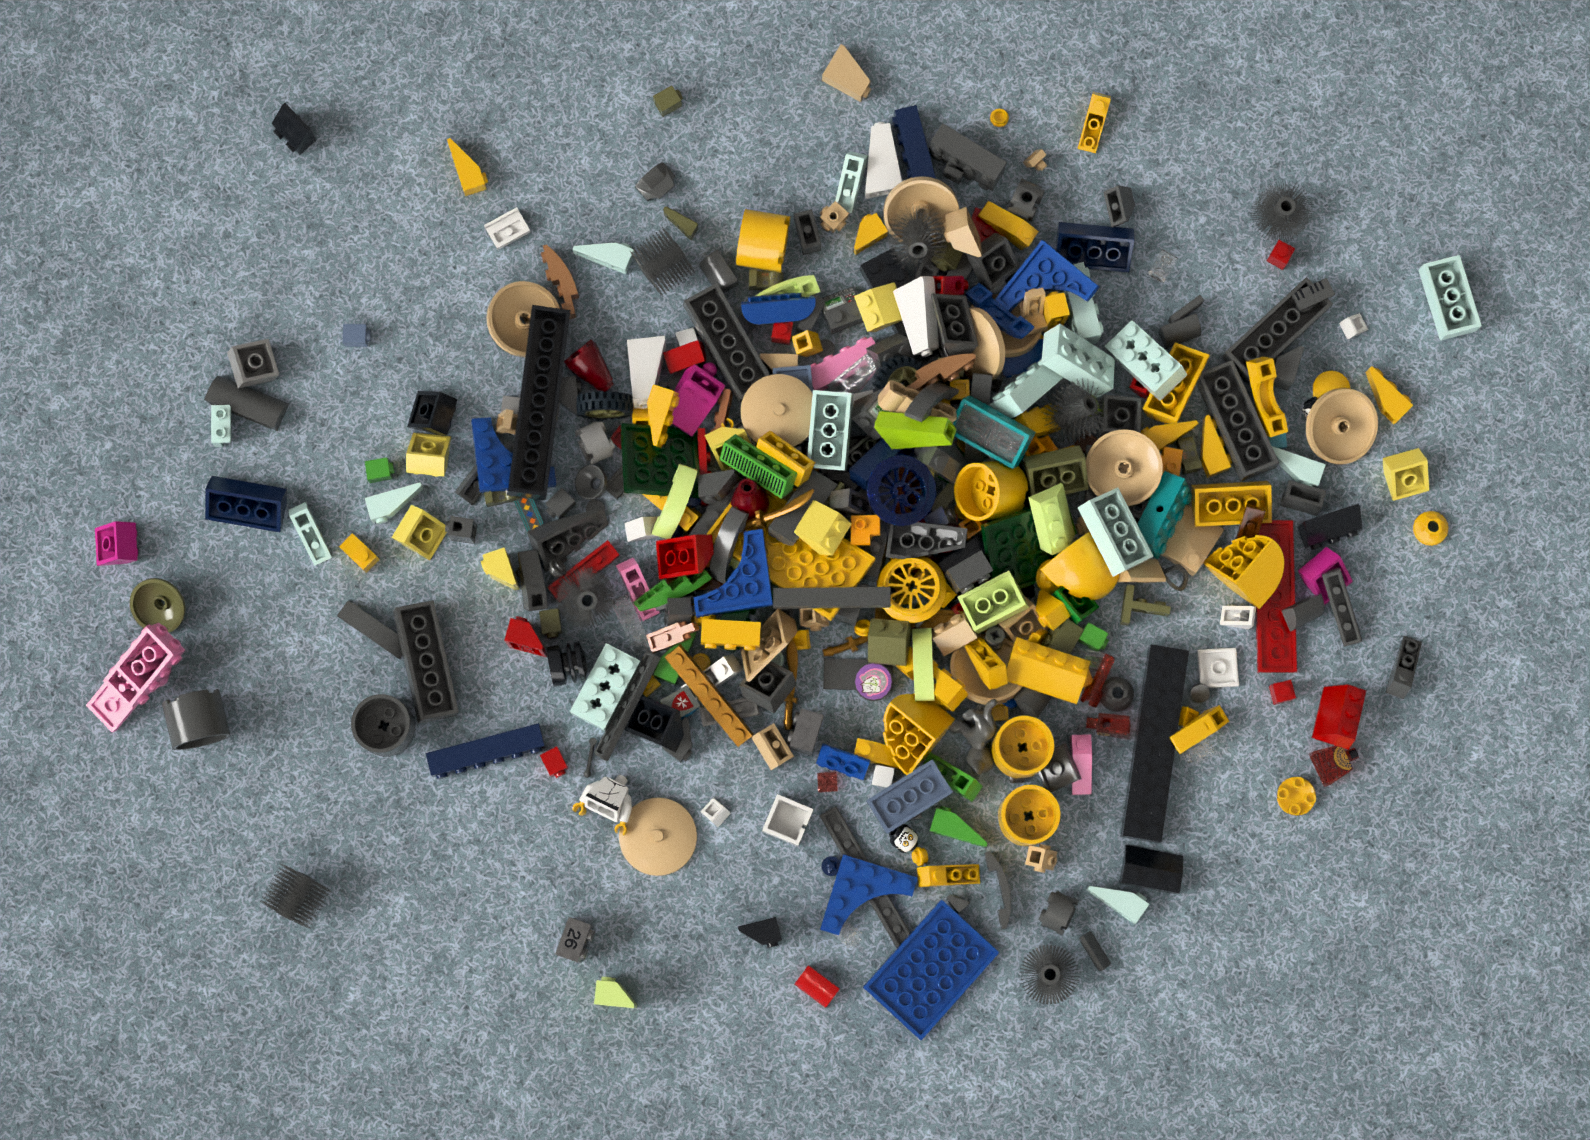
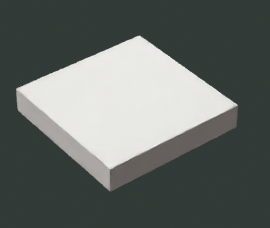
M1236 648L1197 650L1200 683L1207 685L1208 688L1239 686Z

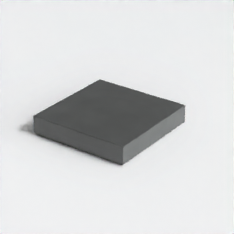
M1066 743L1054 748L1050 762L1038 773L1044 788L1049 792L1056 791L1082 779Z

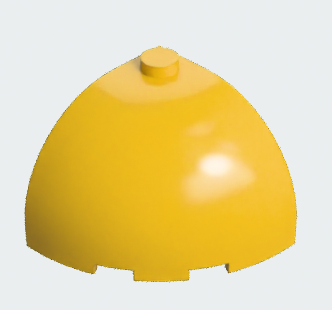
M1090 532L1064 549L1041 569L1056 586L1062 585L1069 590V594L1078 598L1088 597L1090 600H1098L1108 595L1114 589L1119 579V574L1114 577L1112 576Z
M1255 535L1253 538L1244 536L1232 540V544L1225 548H1218L1205 559L1203 564L1233 592L1260 609L1274 593L1281 581L1284 571V556L1281 548L1273 539L1261 535Z
M915 694L899 695L889 703L883 718V722H885L884 740L886 747L890 748L894 756L892 758L904 774L908 775L918 768L947 732L955 718L933 701H915Z

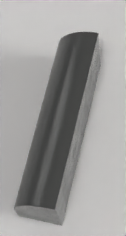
M217 376L213 380L204 398L211 405H230L231 413L275 431H278L289 406V403L252 388H238L236 382L222 376Z
M813 469L809 479L796 489L786 504L805 492L814 489L815 491L811 498L800 508L775 518L769 526L768 534L783 544L793 546L799 539L794 530L812 501L816 500L824 505L831 495V491H834L838 484Z

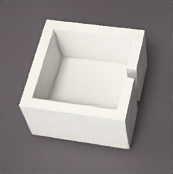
M777 794L762 832L799 846L805 829L802 827H807L813 809Z

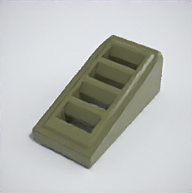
M667 206L664 207L663 213L665 217L692 241L698 230V223Z

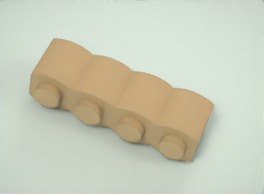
M890 380L878 395V405L885 411L905 413L911 402L920 392ZM939 402L932 408L930 416L948 418L952 424L957 419L956 409L947 403Z

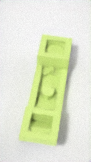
M808 275L780 282L755 296L801 293L802 297H809L821 291L815 276Z
M682 464L678 465L672 480L673 485L661 515L658 516L652 530L653 535L671 539L688 503L696 479L697 469Z
M932 628L912 629L915 701L935 700Z

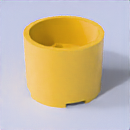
M745 209L738 241L736 265L781 273L788 241L790 216Z
M999 461L978 462L966 465L958 473L954 485V496L959 510L967 518L974 521L999 519L1021 511L1025 506L1023 503L1026 491H1028L1027 479L1019 466L1012 469Z
M1017 716L1008 720L998 730L992 742V755L996 766L1007 776L1016 779L1029 778L1038 774L1050 762L1054 752V739L1050 729L1041 720L1031 716ZM1024 744L1026 746L1025 751L1020 753L1017 745L1021 746Z
M1024 785L1016 788L1005 797L999 807L998 822L1000 830L1009 841L1019 846H1035L1044 842L1054 834L1060 822V808L1056 798L1051 792L1041 786ZM1030 812L1032 820L1025 821L1024 813Z

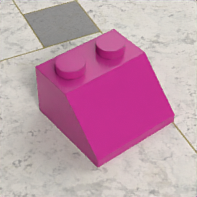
M115 521L95 528L97 566L128 564L138 560L136 523Z
M1327 547L1298 570L1303 582L1314 595H1322L1324 605L1330 600L1322 574L1340 567L1346 587L1353 582L1341 557Z

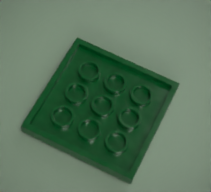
M621 424L624 493L668 496L679 464L697 469V475H699L696 432L693 436H689L679 428L668 427L667 441L662 445V448L653 445L650 425ZM697 475L689 498L699 499Z
M1031 507L981 525L985 556L993 569L989 580L1010 571L1020 589L1036 584V573L1040 565L1059 554L1051 555L1041 550Z

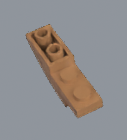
M543 245L544 252H541L543 263L548 265V269L545 270L547 280H551L553 286L560 284L557 286L559 297L563 296L565 302L561 304L562 309L571 310L569 319L576 318L572 300L578 299L579 295L572 275L562 259L548 245Z
M959 354L933 361L917 370L915 373L917 380L906 388H912L921 392L926 386L938 382L939 377L944 383L948 380L952 382L959 377V372L962 370L968 371L975 365L976 356L975 354Z

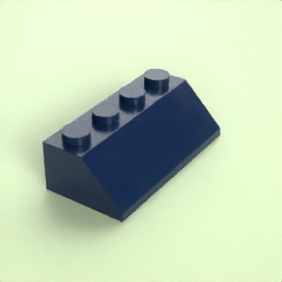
M1059 222L1056 251L1072 264L1084 262L1085 268L1088 267V269L1129 273L1135 240L1134 229Z
M211 476L205 488V520L281 532L287 504L286 488Z

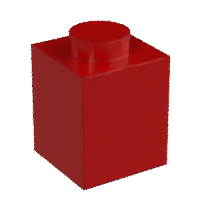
M1278 240L1266 261L1283 270L1295 248Z
M793 322L774 323L771 342L790 345Z
M1291 680L1274 683L1269 686L1273 705L1296 699Z
M557 746L540 755L551 777L559 778L566 774L565 770L569 768Z

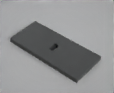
M824 658L823 689L856 690L854 685L856 671L863 665L868 664V659ZM882 664L889 670L893 680V665Z

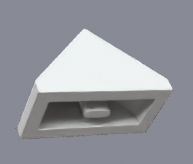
M641 517L625 523L627 541L633 542L659 537L652 534L658 517Z
M1222 606L1220 625L1250 629L1254 626L1256 607Z

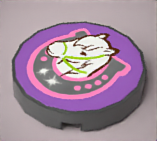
M868 663L859 668L854 680L855 689L859 696L869 701L882 700L889 694L893 683L889 670L882 664Z

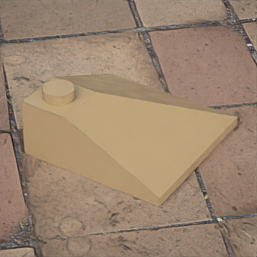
M1186 505L1183 510V517L1180 521H1177L1174 535L1171 538L1169 537L1166 543L1167 548L1164 554L1161 555L1175 565L1180 564L1186 569L1188 574L1194 576L1225 529L1219 525L1195 527L1192 507Z
M777 609L761 625L760 648H756L755 651L744 650V647H740L745 676L748 682L789 644L798 631L796 621L780 609Z

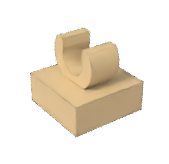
M1042 149L1035 150L1023 163L1027 168L1035 167L1038 171H1042L1047 167L1046 163L1042 160L1046 153Z

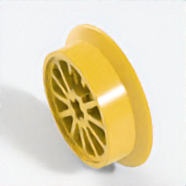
M925 556L906 559L894 558L884 566L877 580V587L902 588V590L891 594V608H883L887 614L899 621H909V623L925 621L935 615L945 601L947 592L945 576L940 567ZM909 565H911V566L909 567V569H908V574H907L906 571H905V569H904V566H909ZM898 569L902 570L906 578L905 580L895 574ZM919 569L922 575L920 578H914L910 574L911 571ZM925 571H928L930 576L924 578ZM891 577H894L903 584L889 583ZM930 579L934 580L935 586L921 585ZM911 583H914L917 589H913L911 592L907 585L910 586ZM921 589L934 590L933 597H930ZM904 593L900 602L896 604L892 598ZM918 594L927 598L929 602L923 605ZM907 596L910 597L908 609L901 607ZM913 597L916 598L920 608L912 609Z

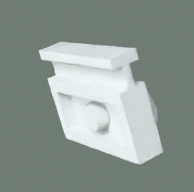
M517 207L484 225L497 250L530 233V229Z

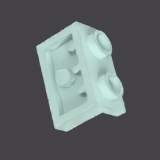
M211 405V443L215 447H223V443H231L230 405Z

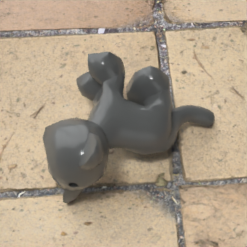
M996 699L988 701L984 709L980 704L974 710L972 708L962 715L963 721L959 719L948 729L954 734L961 733L970 743L972 748L967 754L966 761L979 775L990 771L993 766H996L991 750L986 747L987 741L995 735L997 725L991 713L992 708L998 703Z

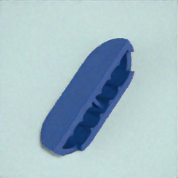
M801 293L748 297L747 302H741V310L745 319L753 324L800 321L807 318L813 312L816 298L812 295L801 297Z

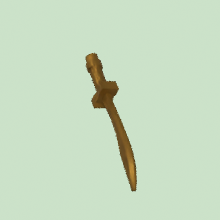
M811 489L773 512L766 514L761 510L755 511L756 517L746 522L744 532L754 526L764 529L766 528V521L800 508L811 498L815 490Z
M849 636L845 638L846 643L822 649L823 656H834V654L851 649L852 653L859 650L856 646L868 642V636H861L856 639Z
M792 639L787 645V663L789 671L793 672L796 681L798 652ZM795 687L784 700L786 701L785 719L783 720L785 730H792L793 702L798 703V698H794Z

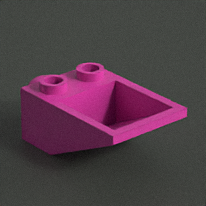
M711 362L705 363L702 369L695 364L687 368L674 390L679 393L678 397L680 399L678 406L674 408L672 414L674 416L672 424L689 436L694 435L725 387L723 383L713 377L717 373V367Z

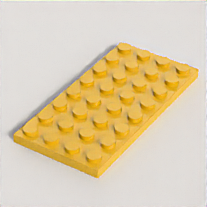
M764 488L770 502L767 513L785 506L787 501L775 496ZM731 502L707 533L712 534L713 545L715 544L720 527L732 507ZM774 519L765 522L766 528L763 530L770 582L779 588L856 587L875 562V557L858 546H851V542L844 537L832 556L817 553L800 537L793 546L783 544L768 534L769 526ZM754 526L746 531L758 530L759 528ZM743 533L738 536L732 556L739 562L742 558L744 544ZM812 608L830 621L840 610V608Z

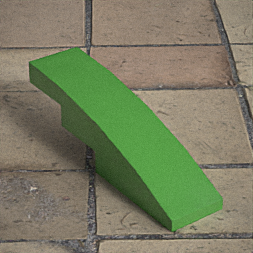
M704 569L702 573L693 574L689 578L686 576L677 577L669 584L663 579L633 603L639 611L659 607L667 603V598H681L695 591L712 578Z

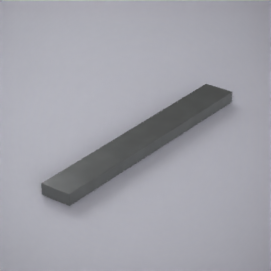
M836 806L819 816L842 856L844 854L869 862ZM881 895L870 899V904L895 947L898 948L910 934L909 929L889 895Z

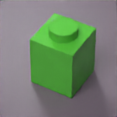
M387 457L364 461L369 483L393 479L392 474L395 473L394 464Z
M1088 622L1078 642L1098 652L1100 648L1105 649L1109 642V639H1107L1109 633Z

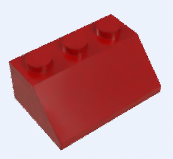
M712 534L690 535L656 541L659 579L702 573L714 554Z
M516 616V619L510 618L504 639L509 648L547 657V652L531 624L527 621L528 619Z
M1348 684L1324 687L1311 738L1349 750L1356 739L1367 690Z

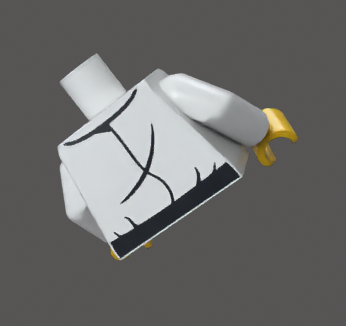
M618 775L615 780L603 777L600 781L587 785L579 798L580 802L573 805V811L576 812L581 807L579 815L583 816L586 813V808L615 822L620 820V824L615 826V832L618 833L619 827L622 826L624 827L623 836L626 835L628 829L625 824L629 821L632 810L631 796L628 794L629 788L625 786L627 779L623 775Z

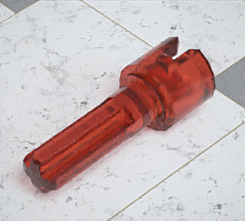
M1104 655L1091 685H1086L1081 695V702L1089 701V706L1097 708L1103 696L1102 686L1115 661L1112 655Z

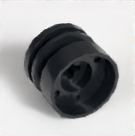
M579 641L574 642L575 651H572L570 643H567L566 652L564 653L560 645L547 647L549 669L554 687L566 685L568 675H571L574 683H577L576 674L578 673L582 682L587 680L586 657Z

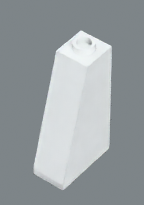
M878 122L871 126L865 189L866 199L888 195L896 185L902 182L890 123Z
M921 276L893 292L913 355L927 357L933 354L932 351L939 348L937 317L931 295L935 294V283L933 276Z
M665 336L627 340L634 408H648L647 401L652 386H658L664 361L663 352H666Z

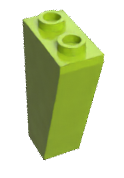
M879 411L874 428L891 449L952 445L956 433L955 426L948 418L929 416L923 422H919L904 416L905 413Z

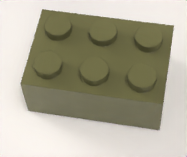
M1080 445L1023 457L1030 496L1060 483L1064 486L1065 494L1089 489L1086 460Z

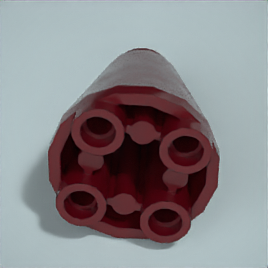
M592 339L564 361L565 366L597 391L606 392L614 385L612 382L613 378L598 345Z
M751 479L742 480L732 495L731 505L748 513L747 521L756 517L755 511L761 510L764 513L769 511V497L764 488Z

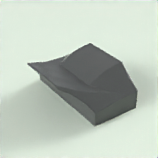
M661 162L639 180L635 185V189L647 201L651 198L660 199L675 186V175Z

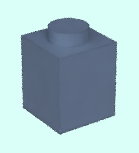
M343 324L342 343L345 347H368V341H371L372 333L371 330H368L366 324Z

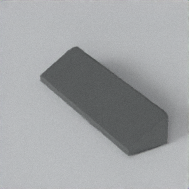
M1338 567L1322 574L1343 646L1363 642L1341 568Z

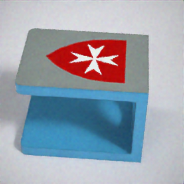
M687 685L660 700V703L679 710L681 721L684 717L694 714L700 707Z

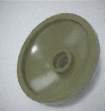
M160 578L146 579L133 589L130 596L131 613L142 628L149 624L160 623L167 628L168 632H172L182 623L185 617L186 608L183 596L173 584Z

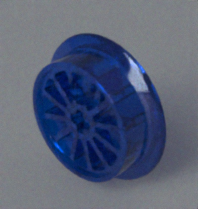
M905 455L892 456L880 462L872 471L867 484V497L872 510L883 521L892 525L907 526L922 520L930 512L936 497V484L930 470L918 459ZM898 468L904 469L901 481L899 480ZM891 469L894 471L895 482L888 475V471ZM908 471L912 472L914 477L905 483ZM883 476H885L891 486L881 483ZM915 479H918L920 486L910 488L909 485ZM879 486L885 487L890 491L879 493ZM903 487L902 492L904 494L898 495L897 488ZM921 489V494L914 490ZM890 494L891 496L882 503L880 496ZM910 494H914L917 499L914 505L908 502ZM894 499L891 510H888L885 505ZM898 501L901 514L894 512ZM904 505L912 510L906 513Z

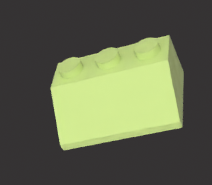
M1060 483L1028 497L1041 550L1054 555L1070 546L1075 534L1063 484Z
M1010 571L958 596L974 632L978 634L1030 608Z
M601 977V981H596L594 1004L637 1008L636 1002L623 986L615 982L616 978Z

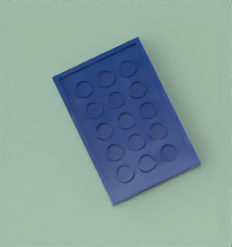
M941 899L865 983L863 988L919 1040H922L999 952Z

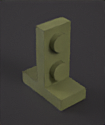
M1128 584L1125 586L1120 625L1128 626L1131 611L1168 616L1170 614L1171 606H1166L1165 602L1155 601V604L1147 603L1145 599L1139 598L1133 601L1135 586Z

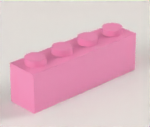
M861 338L856 342V345L842 348L839 354L835 356L833 354L828 355L823 359V362L811 364L813 390L823 391L870 367L866 348L875 344L873 338Z

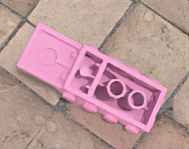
M160 623L149 624L141 631V635L131 643V647L120 657L119 662L109 670V674L103 680L105 683L86 705L112 733L119 729L138 704L143 705L149 700L150 697L148 695L167 683L172 666L179 663L182 659L181 655L185 649L168 632L167 628Z

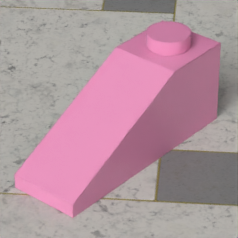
M634 558L616 565L633 602L649 590ZM636 607L642 621L660 613L656 611V607L644 611H639Z
M1091 734L1071 735L1069 737L1070 753L1082 778L1071 783L1072 795H1091Z

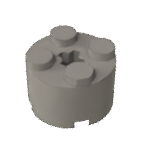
M595 421L575 430L576 437L580 436L581 439L578 441V444L586 460H590V465L611 457L613 449H615L611 438L607 439L605 434L606 428L602 421L599 423Z

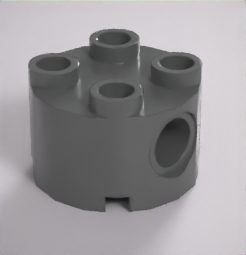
M1021 178L1007 211L1025 221L1029 220L1032 222L1037 209L1035 204H1040L1045 190L1041 186ZM1023 199H1028L1030 202L1026 203Z
M1057 890L1056 893L1053 891L1050 893L1047 900L1049 906L1047 910H1042L1039 920L1042 922L1041 926L1052 929L1057 934L1063 936L1065 931L1062 929L1067 930L1076 910L1074 904L1078 905L1079 900L1066 896Z

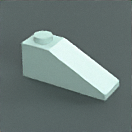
M852 151L848 152L845 156L835 200L848 213L853 211L868 160V155Z
M604 243L573 247L575 255L623 274L627 273L633 259L630 251L634 254L632 246L626 243Z
M1272 446L1279 465L1296 482L1315 488L1319 486L1326 464Z
M419 482L365 498L371 521L373 523L376 522V524L388 522L387 519L392 518L423 490L422 484Z
M304 502L289 509V516L314 566L332 558L307 503Z
M1088 886L1086 891L1133 924L1137 923L1149 905L1146 902L1147 898L1138 892L1134 894L1132 892Z

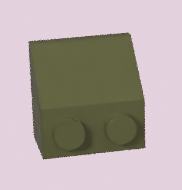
M871 618L868 633V663L907 665L912 636L909 621Z

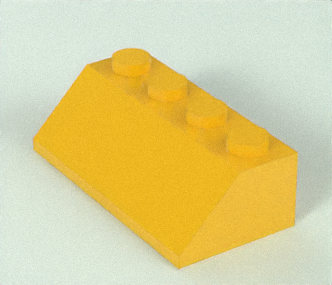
M1175 342L1169 354L1183 366L1187 376L1161 401L1150 393L1143 406V411L1147 417L1162 423L1178 422L1210 357L1209 354Z
M1268 481L1191 485V504L1195 527L1240 524L1246 504L1265 508L1266 512L1262 523H1272V489Z
M1016 637L1006 666L1007 682L1077 704L1090 661Z

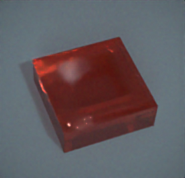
M836 772L817 773L818 793L838 792Z

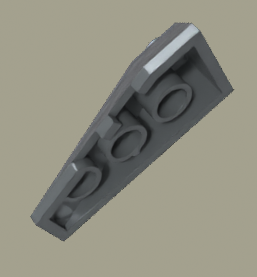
M954 442L952 445L922 447L915 460L955 485L956 477L961 469L969 464Z
M601 507L544 523L527 531L532 549L538 552L539 561L544 571L548 572V567L552 560H559L565 563L568 560L566 557L573 550L577 552L581 549L579 545L587 538L592 539L608 525L604 508Z
M891 519L886 557L897 559L916 558L965 548L968 529Z

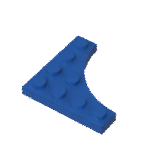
M1041 240L995 300L1011 312L1024 300L1025 292L1033 288H1044V291L1061 290L1071 292L1088 302L1100 286L1047 242Z
M491 417L474 418L471 420L479 491L480 493L508 490L512 453L498 439ZM550 467L548 488L556 487L557 485L554 467Z
M763 529L743 532L742 558L726 583L707 594L694 597L697 618L773 606Z
M843 854L820 930L839 936L841 928L849 915L861 904L875 897L888 894L912 897L918 878Z

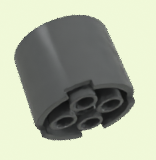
M208 689L179 695L173 702L170 700L162 702L172 750L198 748L222 741L231 736L219 689L214 690V693H209Z
M386 694L372 695L361 701L355 708L351 718V730L358 744L369 752L382 757L395 756L406 750L413 740L416 730L415 719L411 711L398 699ZM384 722L389 725L387 731L381 729Z

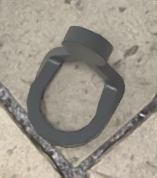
M1176 564L1164 569L1161 566L1166 582L1174 590L1182 591L1186 588L1188 573L1184 567ZM1173 570L1180 571L1183 574L1182 584L1179 587L1176 586L1166 576V573Z

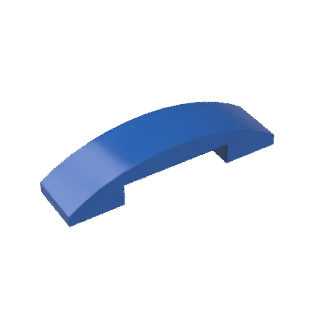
M980 283L966 293V297L972 305L986 311L994 319L999 329L1006 334L1022 339L1034 329L1035 326L1021 315L1017 318L992 298L993 293Z

